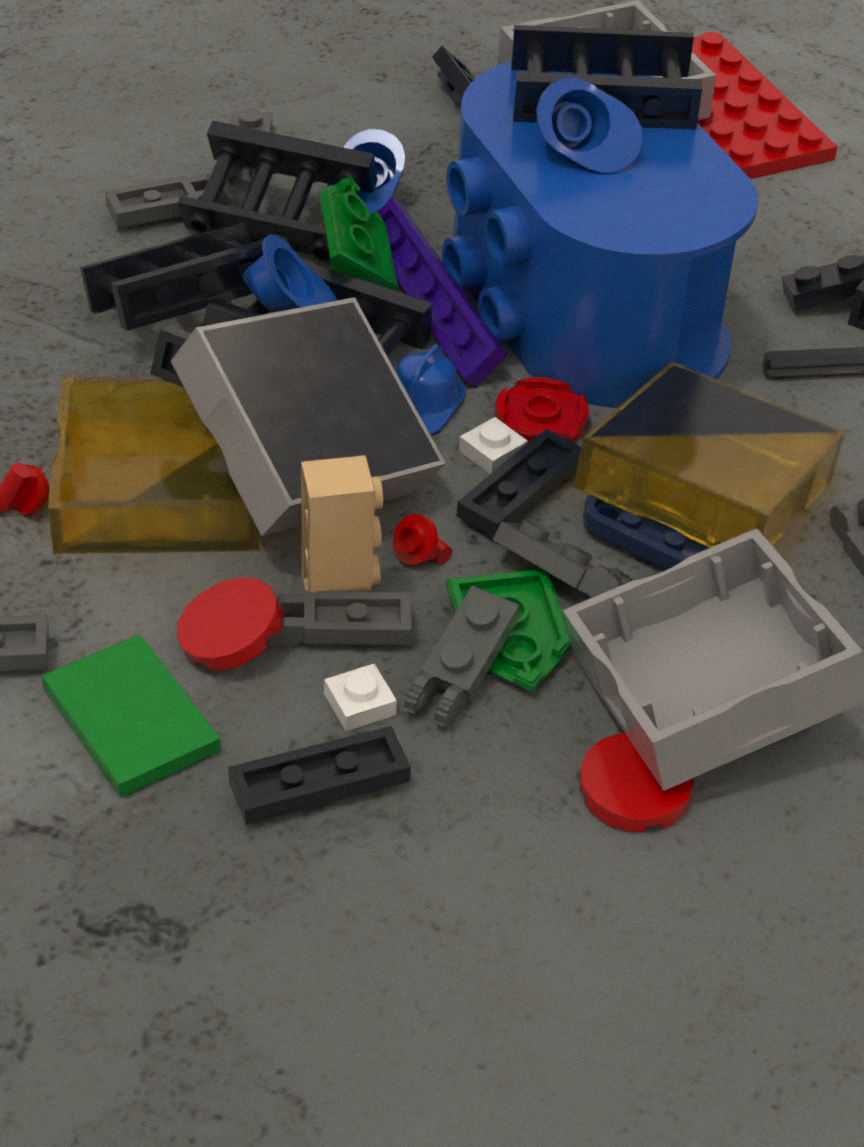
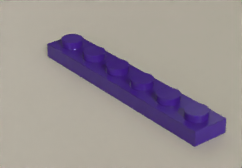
M392 197L378 214L387 226L396 278L408 296L432 303L431 331L463 379L477 387L508 354L407 210Z

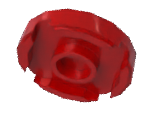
M530 377L516 381L515 387L510 388L508 391L506 386L499 392L495 401L494 417L525 438L528 443L546 428L574 443L584 435L588 424L589 408L586 398L581 393L578 397L575 393L571 392V386L565 382L547 377Z
M239 577L222 581L201 592L187 605L178 621L177 639L189 661L195 665L198 663L205 664L209 670L218 671L238 667L258 657L268 647L266 640L273 631L277 636L282 627L283 609L271 587L259 579Z
M618 733L599 740L586 752L579 773V788L585 796L584 803L590 812L607 825L629 832H645L646 826L660 824V829L673 825L686 812L694 785L692 778L663 791L626 733Z

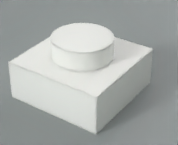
M494 417L461 435L459 451L487 473L492 474L526 446L528 441Z
M375 664L324 679V695L346 732L396 716L397 700Z

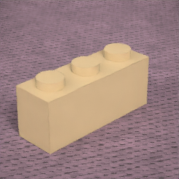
M366 455L301 462V572L304 592H372V586H380V565L377 555H373V548H381L382 532L379 517L374 516L375 509L383 508V489L380 477H371Z

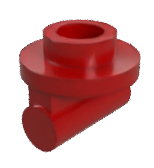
M14 463L0 484V512L17 510L23 515H34L46 503L49 496V483L39 466L23 465L21 463Z
M420 514L407 515L395 528L393 548L397 557L405 564L422 565L430 559H433L438 564H444L452 555V549L438 537L435 524L427 516Z

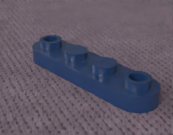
M598 490L591 493L585 500L583 524L587 530L666 570L684 561L689 556L724 542L616 490Z

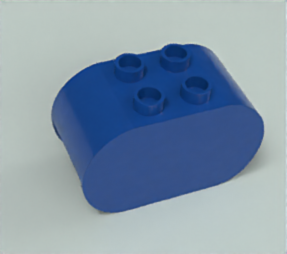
M511 61L487 70L474 79L464 92L461 102L458 160L451 161L447 167V189L451 204L455 210L453 237L445 239L442 247V259L444 265L461 289H468L477 301L480 316L498 342L505 341L532 377H547L561 380L571 386V392L575 393L578 397L581 393L586 398L588 404L624 409L673 365L715 382L725 371L731 354V336L722 318L736 240L751 227L758 208L757 190L750 178L698 123L696 130L641 127L643 141L639 155L630 166L616 173L601 174L589 170L555 151L543 139L537 123L513 122L516 71L527 72V70H511ZM545 71V73L572 74V72ZM591 73V75L617 76V74ZM636 75V77H652L648 75Z

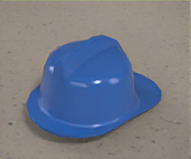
M577 77L557 80L551 83L541 94L536 109L537 125L543 139L555 151L583 167L601 174L616 173L630 166L639 155L643 141L641 125L634 112L619 100Z
M368 129L355 134L346 142L343 148L374 154L378 178L373 193L364 191L356 193L367 206L369 213L372 214L375 211H380L392 198L399 185L406 156L402 143L395 135L385 130Z
M270 234L263 240V255L249 266L243 274V281L258 301L272 313L338 301L328 285L298 257L285 240L277 235Z
M435 344L428 352H416L406 355L399 361L395 370L430 435L437 433L447 424L458 405L462 402L466 392L463 383L458 380L453 362L444 357L442 347Z

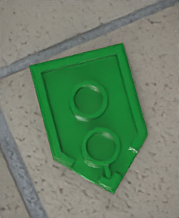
M348 176L339 183L324 188L319 192L320 206L331 268L340 273L398 292V283L386 223L377 211L372 214L369 213L363 200L356 195L361 189L352 177Z
M536 569L446 579V587L454 614L471 586L516 603L520 607L521 616L489 671L533 692L572 648L565 619L547 571Z

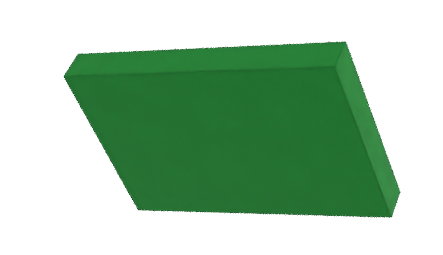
M140 634L42 675L44 691L119 797L125 796L221 752L220 737Z

